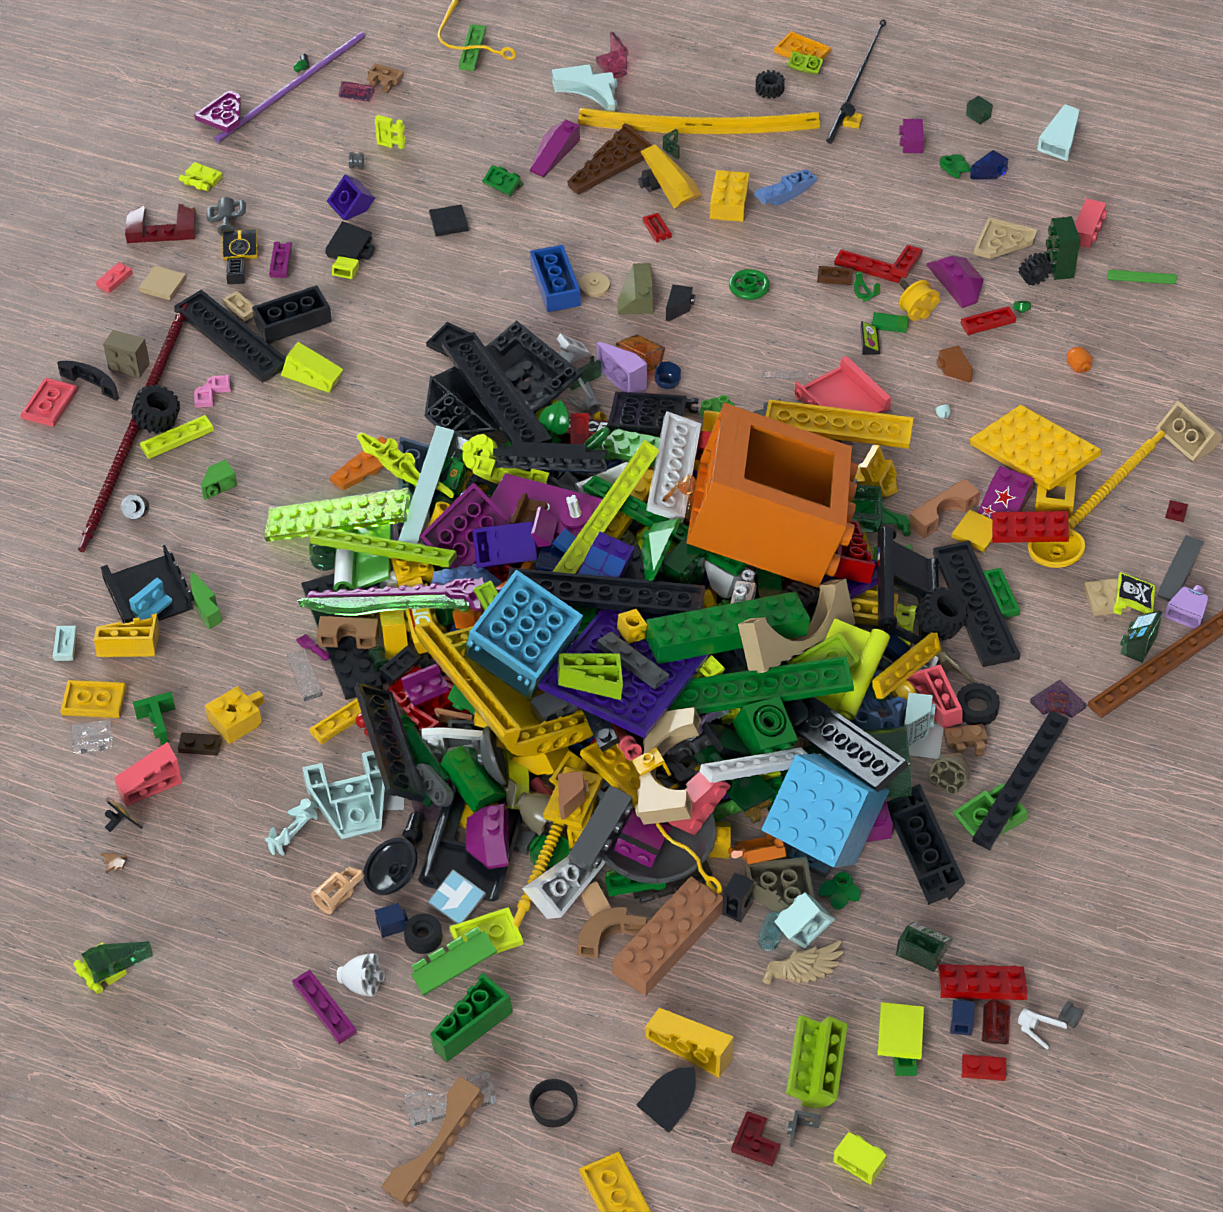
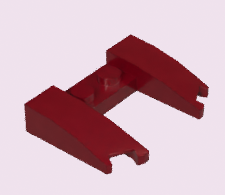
M178 204L177 224L145 226V206H141L140 209L132 212L128 211L125 225L127 243L194 240L196 209L194 207H185L184 204Z

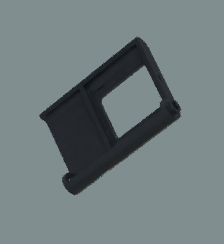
M882 527L877 533L878 625L916 645L928 633L924 632L922 627L919 626L918 636L897 625V618L894 616V586L915 596L919 604L931 589L939 588L937 558L928 559L893 541L897 535L896 530L892 527Z

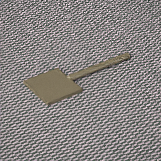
M509 778L508 787L500 785L507 792L506 803L511 808H514L517 784Z

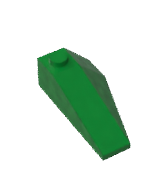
M676 518L655 523L650 530H645L641 538L644 540L641 550L645 580H654L681 519Z

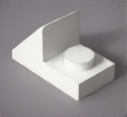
M561 333L556 338L561 344L560 348L562 349L559 354L570 363L588 357L591 354L580 341Z

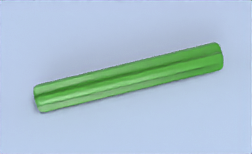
M1108 270L1107 279L1176 284L1177 275Z

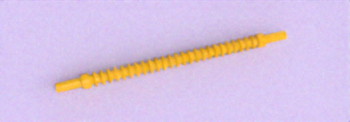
M1160 430L1152 439H1148L1068 518L1070 529L1073 530L1133 468L1156 448V444L1165 436L1164 431Z
M582 758L579 767L576 769L586 771L588 763ZM553 821L554 825L551 826L552 830H549L548 840L544 841L546 845L542 846L543 850L540 851L539 860H536L537 865H534L535 870H532L533 875L529 876L531 880L527 881L528 884L546 872L545 868L548 867L547 863L550 862L549 858L552 857L565 824ZM524 891V895L521 896L522 900H519L517 904L518 910L513 925L517 926L518 929L525 913L530 910V903L533 902Z

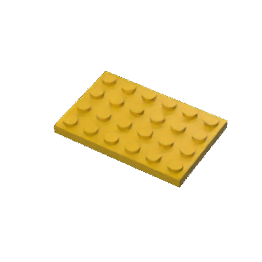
M1019 405L969 439L970 445L1018 473L1034 478V482L1048 490L1053 489L1101 455L1100 448L1023 405Z

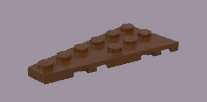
M624 123L622 129L616 131L614 137L611 140H607L593 155V158L588 160L585 166L567 181L568 187L579 195L644 160L641 151L652 146V144Z

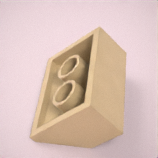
M1178 400L1155 428L1158 432L1160 430L1164 431V437L1193 462L1212 452L1223 439V435L1187 404Z

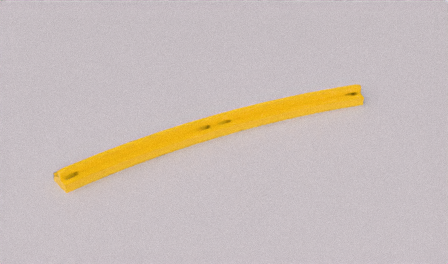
M580 108L578 124L622 129V125L626 123L635 131L661 133L747 134L820 128L819 112L758 117H673Z

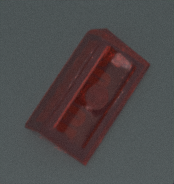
M992 999L984 1004L982 1041L994 1044H1009L1010 1006Z

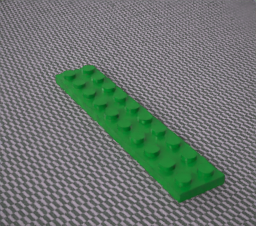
M847 656L769 667V671L757 673V670L695 678L688 683L667 711L695 707L698 714L742 708L745 705L778 696L784 702L854 691V685Z

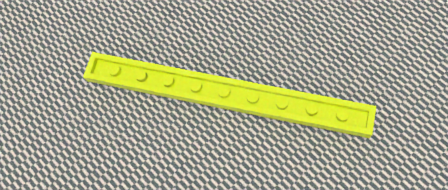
M646 440L642 442L552 572L573 574L577 572L599 532L603 533L660 450Z

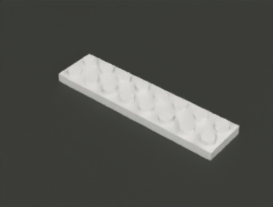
M666 412L658 446L660 451L656 457L646 511L671 520L679 518L681 519L680 523L683 522L701 423Z

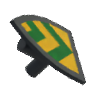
M106 798V802L117 811V813L112 810L105 812V816L110 819L105 826L109 832L124 817L139 828H143L119 803L111 798Z

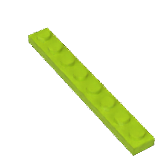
M318 527L310 536L311 544L438 565L440 567H450L457 558L455 550Z

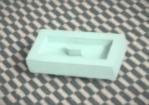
M76 626L56 627L53 650L54 661H72L74 659L77 636Z

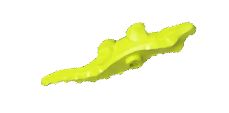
M361 432L357 435V439L365 453L376 456L380 463L392 472L393 475L404 479L405 482H409L416 487L420 473L415 468V459L411 453L403 454L398 449V443L395 439L388 438L387 443L382 444L376 438ZM440 482L437 483L435 490L445 493L450 498L454 497L453 492Z

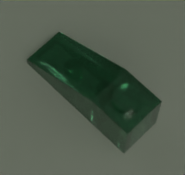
M149 941L101 944L89 948L81 955L88 973L96 984L152 957L153 952Z

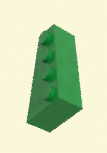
M482 972L478 977V982L474 986H470L466 996L454 1005V1010L449 1015H446L430 1033L433 1050L446 1062L451 1060L513 1013L510 996Z

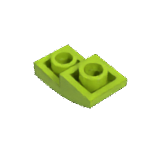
M792 51L787 67L818 75L823 59L810 54L807 56Z

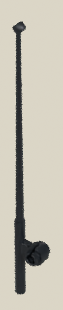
M880 20V27L845 102L840 107V111L826 140L829 144L833 142L845 116L851 117L856 111L850 100L881 28L886 25L885 20Z

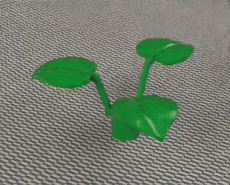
M558 401L542 411L540 422L546 431H551L552 443L562 444L561 439L556 434L562 435L567 431L569 415L564 403ZM508 441L504 446H512V445H511V443Z

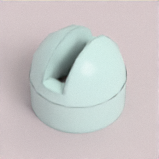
M949 404L935 408L938 417L941 419L948 418L951 414Z

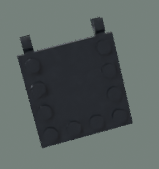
M615 391L608 428L611 432L615 429H621L651 436L661 435L666 412L684 417L685 408H687L691 413H698L699 407H693L692 404H698L699 399H687V396Z

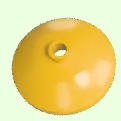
M1070 528L1069 542H1028L1030 557L1035 562L1050 568L1070 566L1079 561L1085 552L1083 537Z

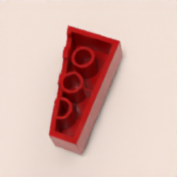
M851 520L850 523L854 524L853 535L847 547L839 545L836 554L840 555V561L834 577L870 584L875 563L871 560V552L867 550V542L863 540V532L859 522Z

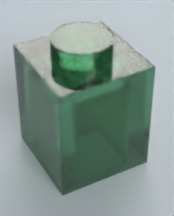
M977 96L967 103L966 116L981 125L991 118L993 104Z

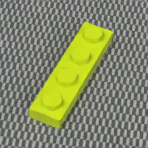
M206 415L143 441L140 443V447L147 458L151 459L213 432L214 428Z

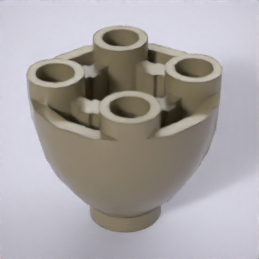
M961 753L941 755L932 763L929 770V781L950 795H956L957 792L962 791L970 778L969 765L965 756Z
M524 791L515 805L519 807L525 824L533 832H536L537 835H541L546 827L544 824L551 822V820L544 819L543 812L551 795L545 793H526Z

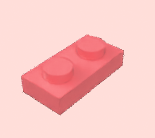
M118 262L96 281V285L104 291L111 293L133 274L132 269Z

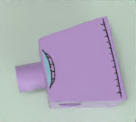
M1199 585L1194 586L1193 589L1182 587L1168 603L1165 617L1193 629L1199 627L1202 623L1208 601V596L1203 594V587Z

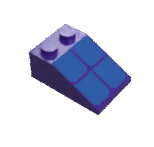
M599 532L578 574L622 578L632 562L635 547Z

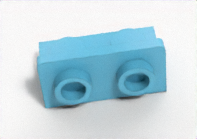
M158 578L154 579L129 600L132 615L136 618L139 617L140 620L151 618L152 614L157 613L158 615L173 602L172 598L165 594L163 582Z

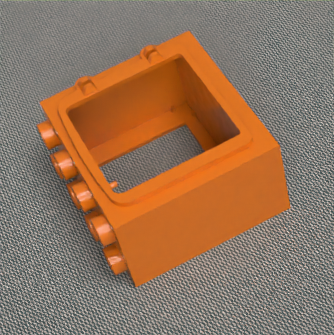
M723 403L699 461L686 543L819 588L824 575L834 576L840 561V555L836 554L839 545L847 547L854 531V524L850 522L856 507L852 500L857 488V484L853 481L857 473L858 464L851 462L852 446Z

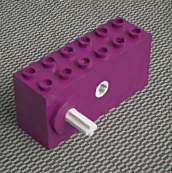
M505 473L490 498L509 519L515 513L517 501L521 499L523 493H527L529 499L547 502V511L558 519L552 543L564 528L577 537L603 500Z

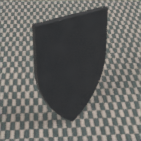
M682 1067L667 1072L656 1080L636 1105L668 1133L686 1113L693 1101L696 1090L695 1067Z

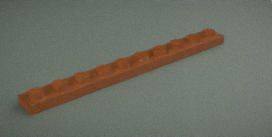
M1223 610L1088 701V707L1100 718H1103L1223 636Z

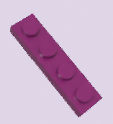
M311 970L292 980L295 989L338 1044L357 1034L355 1026Z

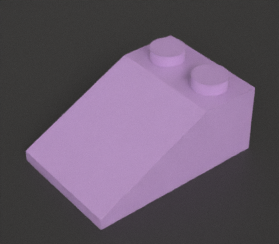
M603 342L597 343V369L622 392L641 393L647 389V363L644 359H641L635 353Z

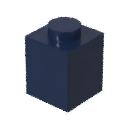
M399 903L374 910L376 923L382 938L404 931L405 922L408 921L405 909L401 910Z
M953 1000L950 1022L951 1034L972 1035L975 1002Z

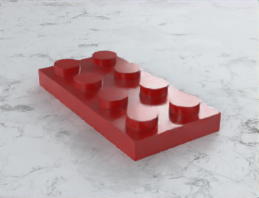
M1068 511L992 512V543L1069 542Z
M938 964L941 998L1027 1000L1028 991L1024 966Z

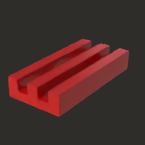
M659 213L643 217V223L656 243L659 242V239L665 240V237H668V239L672 238V233Z

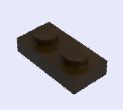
M181 732L178 752L218 756L222 740L221 735Z

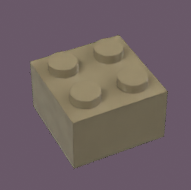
M112 330L103 343L108 369L140 378L150 364L145 338Z

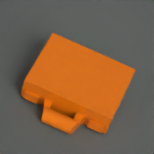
M766 833V838L763 836L735 842L734 847L728 848L730 856L733 858L741 857L747 864L786 857L783 841Z

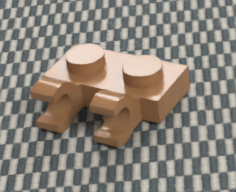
M375 63L368 71L367 81L370 82L367 87L374 89L377 80L382 81L381 85H384L381 91L388 93L391 85H397L404 77V71Z
M983 724L944 728V737L948 749L954 748L955 753L964 755V751H966L965 746H974L976 756H984L983 749H985L988 738Z

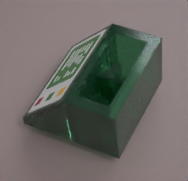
M914 921L906 926L900 936L896 955L935 972L953 939Z

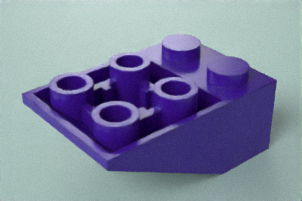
M534 522L473 529L477 568H493L538 560L537 544L531 534Z

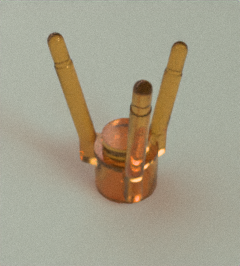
M690 475L684 476L682 481H677L676 485L662 499L665 502L677 489H680L682 494L689 495L686 521L690 519L695 493L694 489L697 484L695 477Z

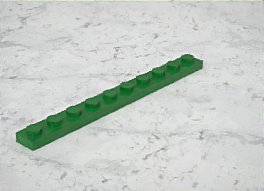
M594 475L583 486V491L603 499L612 487V484ZM632 495L628 496L619 509L620 512L649 528L655 523L671 520L646 511L647 503ZM680 523L672 541L679 544L687 537L689 527ZM704 549L706 560L735 576L748 565Z

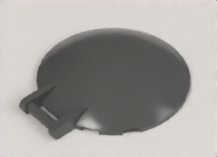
M656 774V779L666 788H670L675 784L674 779L668 778V775ZM605 779L597 795L599 803L607 792L602 790L610 785ZM687 786L679 787L676 790H685ZM713 812L696 835H692L673 825L669 833L673 840L687 845L699 857L701 865L710 855L715 843L716 826ZM630 815L624 822L620 832L614 837L609 850L605 851L602 855L603 860L617 873L642 883L661 884L673 882L690 875L698 869L696 860L689 852L672 844L667 839L664 840L652 868L614 851L617 840Z

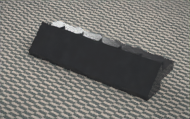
M512 442V446H498V449L493 448L496 468L606 472L611 458L608 450L589 449L586 444Z
M918 784L901 791L902 796L887 801V806L893 827L929 905L944 898H948L950 901L963 887L965 880L921 785Z

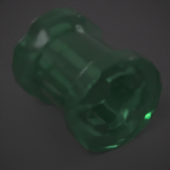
M375 646L368 652L369 657L373 660V668L380 672V668L389 661L385 656L384 647Z

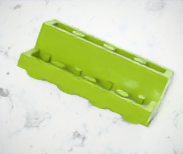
M803 1015L797 1018L786 1094L801 1100L802 1106L824 1108L837 1100L847 1023L830 1016L821 1023Z

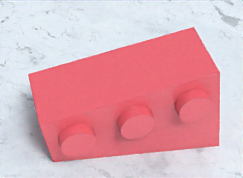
M941 664L917 671L906 679L914 687L917 694L933 695L932 703L936 704L934 720L943 729L962 723V707Z
M168 742L114 777L117 790L126 807L182 783L177 758Z
M700 771L685 784L687 786L685 790H687L693 801L691 819L669 822L671 825L692 835H696L706 819L714 811V808L730 787L725 780L710 783Z

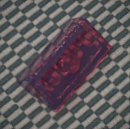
M342 81L338 97L370 102L375 89L371 85Z

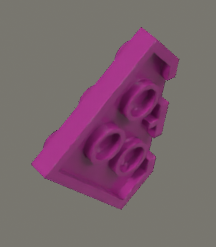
M228 90L195 113V120L227 133L233 131L240 125V94Z

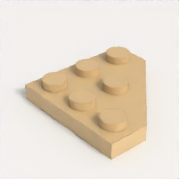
M988 217L974 248L973 255L991 259L1031 246L1037 236L1038 229Z

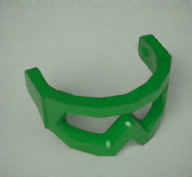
M857 272L856 281L854 282V291L857 298L863 299V302L872 297L878 296L880 294V284H874V291L871 292L863 281L862 272ZM858 286H863L868 294H861Z

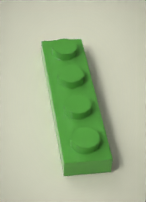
M470 24L464 47L482 45L486 26ZM481 48L463 50L459 62V70L475 71Z

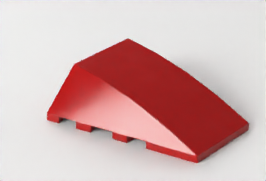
M415 667L403 677L422 669ZM447 676L444 677V680L448 685V692L415 706L412 705L407 697L401 678L387 689V691L392 692L394 700L421 731L423 728H448V724L437 721L435 708L472 715L465 708L462 711L452 706L453 702L448 699L454 683Z

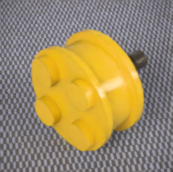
M905 280L900 282V286L905 291L899 299V308L902 311H907V315L912 321H917L921 318L923 320L927 319L941 301L939 292L931 289V284L927 280H919L912 285H909Z

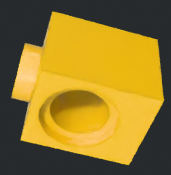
M637 609L618 614L617 629L627 644L646 639L647 624Z

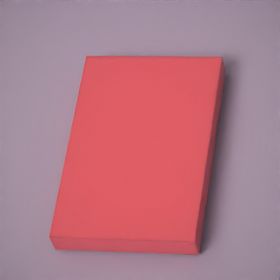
M44 378L22 411L21 418L54 427L77 393V386Z

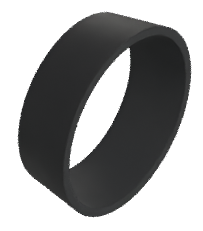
M548 1079L540 1082L533 1088L529 1097V1105L534 1118L546 1127H560L567 1124L573 1118L578 1102L575 1089L569 1083L560 1079ZM547 1091H561L571 1098L574 1108L564 1118L557 1120L545 1119L534 1111V1104L537 1098Z

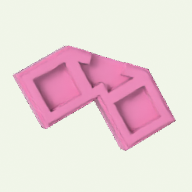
M230 375L211 376L206 384L194 390L195 408L213 406V393L231 392Z

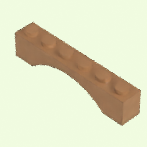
M461 1076L457 1078L447 1093L446 1115L436 1139L416 1159L392 1170L381 1186L387 1195L405 1207H408L410 1203L417 1199L418 1191L422 1185L429 1182L436 1165L439 1166L443 1162L448 1148L454 1146L462 1128L464 1129L469 1125L471 1115L482 1106L485 1096L481 1089Z

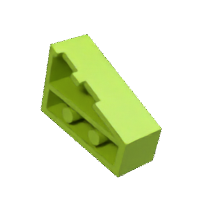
M559 653L557 668L558 685L621 700L623 679L620 653Z

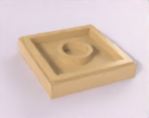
M154 266L140 285L139 291L171 301L185 281L186 274Z

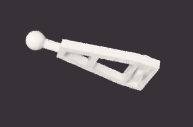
M423 728L422 738L436 758L440 759L444 757L445 753L457 748H447L445 738L469 739L472 741V744L463 746L473 747L477 753H480V739L483 731L454 728Z

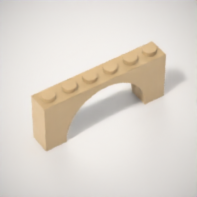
M695 707L666 711L648 736L643 739L644 753L657 747L663 757L669 749L679 742L699 736L701 719ZM657 768L642 776L639 774L641 783L640 788L637 790L639 800L635 810L637 817H640L644 825L691 819L693 801L687 790H673L656 782Z

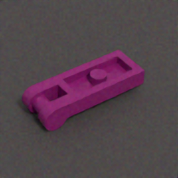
M274 242L269 270L270 278H287L292 242Z

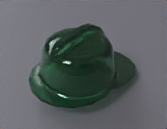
M310 543L309 554L312 565L321 571L334 569L336 548Z

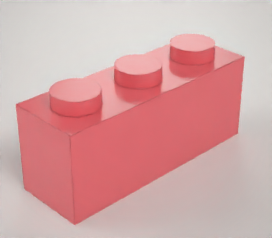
M1086 198L1075 223L1080 237V246L1090 248L1092 242H1096L1098 237L1097 231H1101L1102 220L1105 221L1108 211L1105 210L1106 203Z

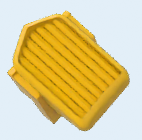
M873 445L863 463L858 464L855 476L857 488L882 497H889L898 492L897 471L892 459L885 460L880 445Z

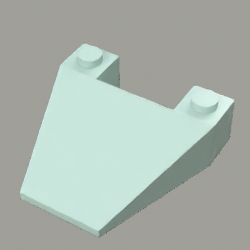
M374 751L362 753L365 775L327 784L322 763L302 767L308 795L318 805L319 810L341 840L381 830L385 787Z

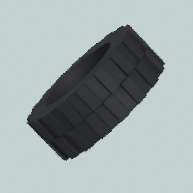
M983 683L967 684L958 691L956 697L962 707V722L968 725L983 724L985 726L986 724H991L996 719L1000 705L999 695L989 685L987 686ZM970 699H981L987 703V708L982 711L970 709L967 703Z

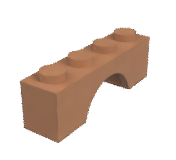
M966 479L955 483L951 488L942 491L932 500L926 501L921 507L913 509L909 515L910 527L923 539L937 531L938 515L946 510L967 512L979 504L980 491Z

